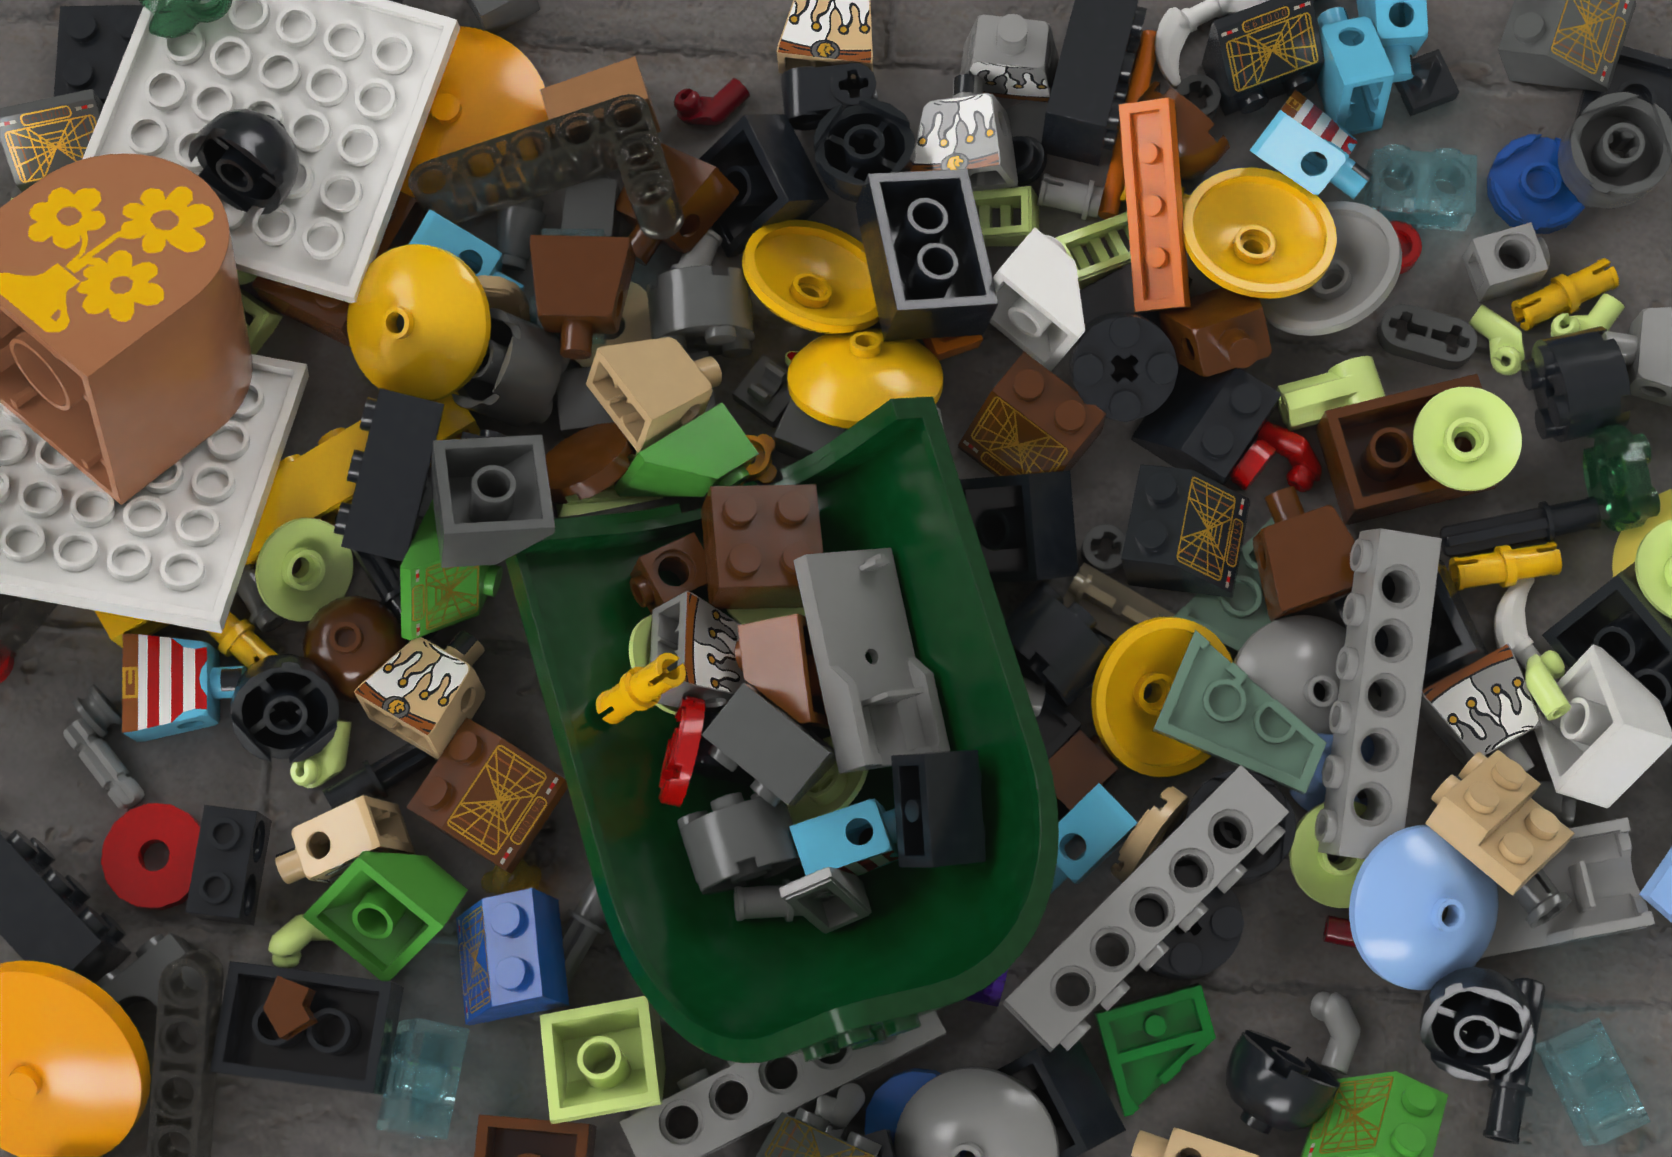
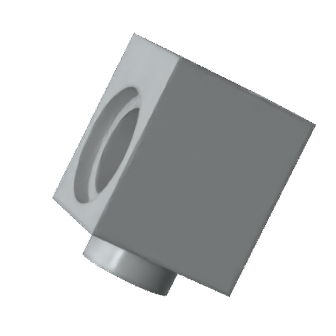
M1532 222L1474 238L1462 256L1479 303L1536 287L1548 271V266L1550 265L1548 246L1542 237L1537 238ZM1508 254L1515 257L1520 264V268L1512 269L1505 266L1501 262L1499 255Z

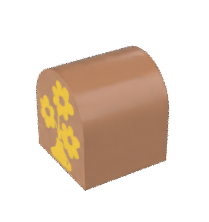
M125 153L94 156L63 166L40 179L0 207V403L120 505H123L230 420L246 397L253 371L252 354L229 223L222 202L202 178L187 168L154 156Z

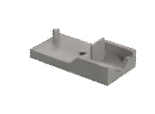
M879 548L806 554L793 560L839 774L892 766V755L950 751L933 672L915 657L892 549ZM866 651L871 656L872 664L866 660Z
M1628 817L1569 828L1575 834L1567 845L1542 870L1560 893L1566 892L1572 901L1561 913L1548 922L1531 928L1525 920L1528 913L1517 898L1497 884L1499 908L1496 927L1492 939L1480 959L1634 931L1654 925L1655 921L1652 911H1648L1646 900L1639 895L1641 891L1633 875L1631 864V851L1633 848L1628 833L1631 831ZM1448 906L1442 912V921L1447 916Z

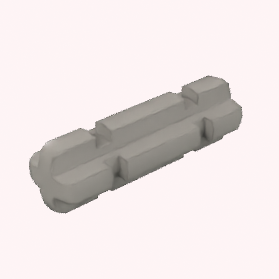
M84 718L76 720L64 730V738L73 750L76 749L77 752H80L78 756L102 788L105 787L106 790H110L108 796L118 808L127 811L144 798L143 789L135 779H132L131 776L127 777L130 772L108 743L103 741L102 738L98 739L100 735L91 728Z

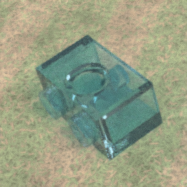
M421 1018L398 1022L376 1130L425 1140H445L448 1138L469 1034L468 1028Z

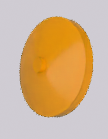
M460 26V31L400 190L418 200L425 216L429 209L447 220L465 219L490 212L497 208V204L503 203L504 193H520L540 169L549 148L552 131L540 89L545 87L534 65L512 43L488 31Z
M38 961L1 963L0 1148L18 1157H101L120 1144L143 1114L148 1101L151 1083L150 1064L147 1051L137 1028L123 1008L107 992L74 971Z

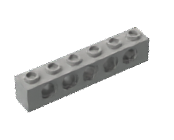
M1379 528L1359 531V539L1352 546L1350 553V567L1354 571L1352 593L1347 596L1343 607V620L1347 625L1345 646L1339 651L1336 661V674L1340 679L1338 700L1333 703L1329 715V727L1333 733L1331 755L1326 757L1322 769V781L1326 787L1324 809H1321L1318 813L1315 823V836L1319 841L1318 852L1366 859L1380 842L1393 833L1405 829L1442 538ZM1387 574L1395 584V592L1390 601L1384 596L1382 591V582ZM1380 628L1385 631L1388 637V646L1383 654L1379 653L1375 646V636ZM1373 682H1376L1381 690V700L1376 708H1373L1368 700V690ZM1367 736L1374 743V754L1368 762L1363 759L1361 754V745ZM1363 790L1367 796L1368 803L1365 812L1358 816L1354 809V799L1357 793Z
M1240 765L1005 999L1003 1005L1049 1052L1059 1043L1068 1051L1091 1028L1084 1018L1098 1004L1108 1011L1131 988L1123 979L1138 964L1147 972L1170 949L1162 940L1177 925L1186 933L1209 910L1201 901L1216 886L1225 894L1248 871L1240 862L1254 848L1263 855L1286 832L1279 823L1289 811ZM1219 822H1229L1235 825L1241 834L1239 847L1229 849L1219 845L1213 835L1214 825ZM1182 860L1195 862L1203 874L1201 885L1190 888L1180 884L1174 874L1175 864ZM1146 898L1157 901L1164 910L1163 923L1156 927L1143 925L1135 914L1136 903ZM1105 937L1119 940L1125 948L1124 962L1118 966L1103 964L1096 955L1097 941ZM1065 976H1073L1080 979L1086 987L1085 1001L1078 1006H1068L1062 1003L1056 994L1057 981Z
M936 1011L919 1017L921 1027L887 1037V1040L862 1049L852 1050L851 1046L847 1047L844 1058L835 1064H826L819 1059L805 1062L803 1052L782 1057L793 1061L798 1071L795 1082L785 1089L774 1088L767 1080V1069L776 1059L762 1063L727 1061L730 1067L712 1076L709 1075L705 1068L677 1082L680 1092L662 1100L661 1105L628 1110L631 1116L620 1121V1124L635 1157H707L776 1122L781 1112L790 1115L798 1111L799 1107L804 1108L816 1102L819 1096L830 1095L838 1091L842 1085L853 1083L945 1037L946 1031ZM729 1083L742 1084L748 1093L746 1106L736 1114L724 1113L718 1105V1094ZM679 1108H691L698 1117L697 1130L689 1138L677 1139L669 1129L670 1116Z

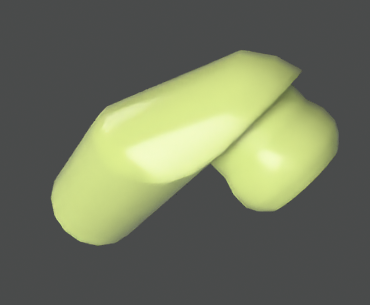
M1604 293L1588 315L1569 316L1568 313H1562L1556 316L1551 323V337L1603 326L1609 331L1625 306L1613 296Z
M1482 304L1469 321V324L1474 330L1488 339L1490 360L1493 368L1502 375H1513L1521 370V362L1525 360L1522 332L1519 328Z
M1552 650L1544 652L1541 656L1534 654L1526 663V686L1547 720H1555L1566 714L1571 708L1568 700L1554 680L1564 675L1565 665L1560 655Z
M337 719V729L334 737L321 752L301 762L292 763L290 776L297 785L306 788L319 787L345 769L351 721Z
M304 914L294 916L271 936L268 951L272 953V962L276 967L290 969L299 964V960L302 957L301 950L311 941L332 940L302 917Z

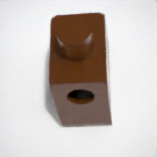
M648 137L615 205L616 212L634 228L629 237L635 253V261L647 266L661 243L683 254L690 252L736 199L739 191L716 166Z
M530 235L536 306L544 331L550 333H561V356L575 360L588 359L592 356L593 334H614L619 330L635 265V253L630 237Z
M1221 287L1191 297V307L1157 311L1161 330L1171 341L1176 353L1177 362L1202 377L1212 376L1236 367L1247 368L1254 364L1255 361L1269 357L1272 354L1266 319L1259 298L1241 295Z
M1294 486L1278 490L1266 496L1264 499L1275 524L1269 525L1258 532L1253 538V547L1271 622L1352 593L1354 571L1350 567V553L1355 541L1335 508L1331 505H1326L1305 513Z

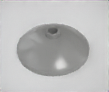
M1325 202L1324 204L1334 220L1337 234V245L1329 268L1318 282L1298 294L1282 298H1259L1265 319L1282 331L1296 335L1316 336L1334 333L1351 327L1373 313L1393 290L1402 265V249L1399 238L1392 224L1380 212L1356 202Z
M1311 615L1285 617L1258 629L1240 648L1234 663L1248 675L1247 677L1274 700H1278L1316 734H1333L1329 727V715L1333 703L1338 700L1340 679L1336 674V661L1339 651L1345 646L1347 629L1331 620ZM1316 682L1320 683L1325 690V696L1322 701L1317 700L1313 694V687ZM1372 683L1368 690V700L1371 706L1376 708L1380 703L1381 697H1379Z
M964 1067L950 1070L936 1076L923 1085L911 1097L901 1113L894 1141L897 1157H960V1152L963 1150L972 1152L975 1157H1060L1055 1125L1048 1110L1038 1096L1016 1078L1004 1072L984 1067Z

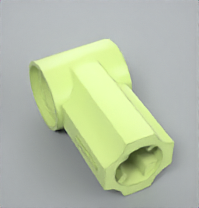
M1360 356L1345 360L1331 367L1328 373L1279 385L1276 390L1281 394L1278 408L1282 421L1290 431L1318 424L1326 410L1385 396L1372 356Z

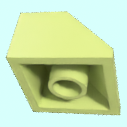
M645 996L540 1015L549 1117L552 1124L662 1104L666 1067L660 1017Z

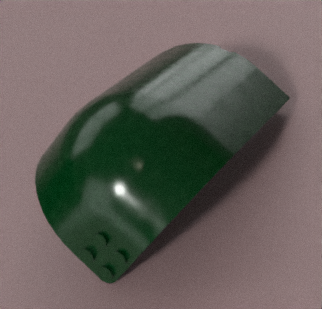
M933 397L890 399L822 448L780 469L783 480L771 484H816L823 553L879 548L892 549L915 657L933 672L950 751L978 750L979 768L982 774L981 798L983 823L986 829V862L923 868L899 867V860L859 875L858 877L864 883L872 913L867 917L827 934L822 933L804 916H793L792 922H786L784 917L737 921L734 910V890L703 895L699 885L696 883L677 820L699 811L713 812L710 802L725 795L741 792L744 801L751 800L750 796L756 792L746 785L728 780L712 779L692 772L682 805L677 807L661 803L658 799L661 791L659 782L668 739L671 740L675 727L679 728L680 722H676L677 718H675V715L663 711L656 705L646 711L636 710L618 724H609L602 719L614 710L612 706L600 714L596 710V699L599 694L619 684L620 678L631 669L629 660L630 636L635 626L642 619L651 615L647 607L642 608L637 603L630 588V574L638 558L693 532L704 549L702 508L682 513L678 503L626 513L554 519V534L505 559L592 877L614 942L633 979L657 1013L688 1042L704 1052L723 1060L738 1063H762L803 1052L805 1062H810L839 1053L841 1048L851 1046L852 1050H858L887 1040L886 1037L921 1027L919 1017L966 999L986 988L1004 974L1030 942L1046 910L1054 882L1059 838L1058 809L1053 775ZM751 481L740 486H754L757 483ZM670 571L658 572L660 579L669 586L681 585L680 579ZM708 596L701 598L707 603H709ZM726 609L720 610L721 612H723L724 614H726L727 616H729L730 618H732L733 620H735V619L727 612ZM866 651V660L872 664L871 656ZM816 727L820 738L824 739L831 736L830 729ZM892 766L868 770L861 790L849 806L875 798L885 808V811L895 809ZM872 828L865 830L860 835L859 845H864L871 840L873 836ZM801 863L784 873L766 880L761 876L746 881L747 886L745 887L782 884V880L785 878H789L793 882L806 875Z

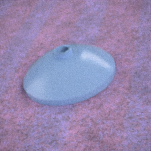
M1417 825L1399 830L1388 836L1371 851L1356 875L1349 904L1350 928L1356 948L1368 967L1382 979L1406 989L1431 990L1436 982L1455 970L1474 967L1483 956L1492 939L1498 917L1497 884L1429 826ZM1448 906L1447 916L1442 921V912Z

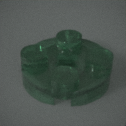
M1620 424L1596 428L1587 437L1595 438L1594 447L1586 448L1583 451V472L1589 497L1594 496L1598 506L1604 505L1610 517L1601 520L1609 529L1619 532L1640 527L1645 524L1647 518L1658 516L1661 507L1659 495L1651 485L1647 465L1652 458L1650 443L1644 434L1632 435L1625 426Z

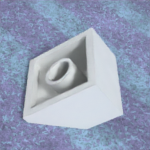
M1034 227L993 277L999 304L990 323L1049 371H1052L1085 332V324L1075 260L1067 254L1064 246L1056 238L1044 235Z
M1592 645L1557 682V685L1571 705L1570 710L1555 720H1547L1539 706L1536 705L1541 725L1534 731L1556 793L1609 808L1672 745V729L1660 700L1602 647Z

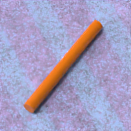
M1144 30L1142 32L1125 104L1137 102L1150 86L1156 62L1154 48L1156 31ZM1120 125L1098 210V216L1102 219L1118 215L1122 201L1120 197L1125 187Z

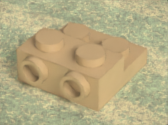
M1496 750L1488 758L1481 752H1477L1459 773L1458 777L1462 779L1461 781L1452 774L1433 794L1431 800L1437 806L1425 824L1513 896L1567 845L1575 833L1561 823L1552 812L1544 809L1532 799V796L1541 784L1529 775L1520 764L1508 758L1500 750Z

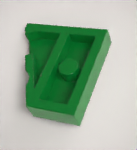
M1199 983L1113 1006L1108 1011L1102 1009L1094 1012L1120 1110L1124 1117L1133 1115L1140 1108L1139 1105L1160 1085L1167 1084L1181 1071L1184 1063L1192 1056H1197L1216 1039L1203 989Z

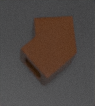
M277 975L263 1009L279 1038L289 1040L317 1023L309 1008L316 991Z

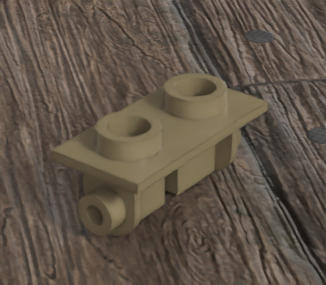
M1085 562L1074 577L1063 598V605L1067 608L1073 602H1076L1088 611L1097 622L1094 629L1114 641L1125 631L1145 620L1158 617H1173L1175 615Z

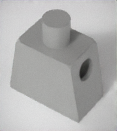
M1672 307L1646 308L1641 310L1632 321L1629 334L1606 331L1602 338L1604 340L1614 338L1626 364L1631 395L1672 407Z

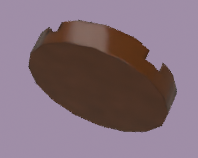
M614 422L596 424L582 429L562 440L546 454L552 502L567 504L568 502L565 497L574 494L578 496L579 500L593 497L610 487L626 473L631 464L628 456L630 454L635 455L636 450Z

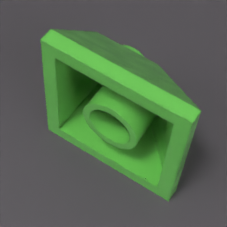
M722 402L640 451L628 467L626 473L617 482L614 490L619 497H704L708 494L710 486L740 485L750 476L746 468L759 453Z
M363 851L302 917L379 980L390 981L445 926L468 889L426 855Z

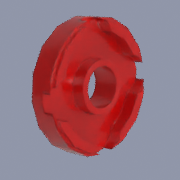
M685 696L679 703L675 714L676 722H680L679 728L675 727L671 740L668 739L659 787L661 791L658 799L661 803L680 807L683 803L692 776L702 734L706 706L703 699Z
M148 803L130 809L114 822L103 842L101 865L107 884L120 899L138 908L165 910L183 904L189 895L201 825L193 815L171 804ZM154 843H165L170 852L167 864L160 870L149 871L144 864V854L147 848Z

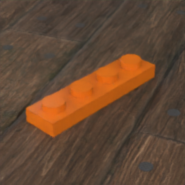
M1161 98L1119 104L1135 312L1191 307L1187 253L1183 242V201L1175 100Z

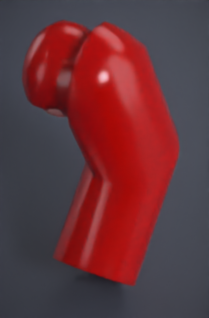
M1270 421L1266 422L1262 426L1257 440H1265L1277 449V454L1287 458L1292 466V469L1286 475L1290 486H1294L1300 492L1311 490L1314 481H1320L1322 466L1308 440Z

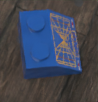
M529 888L482 898L456 918L465 1024L475 1025L569 1006L560 909L557 898Z

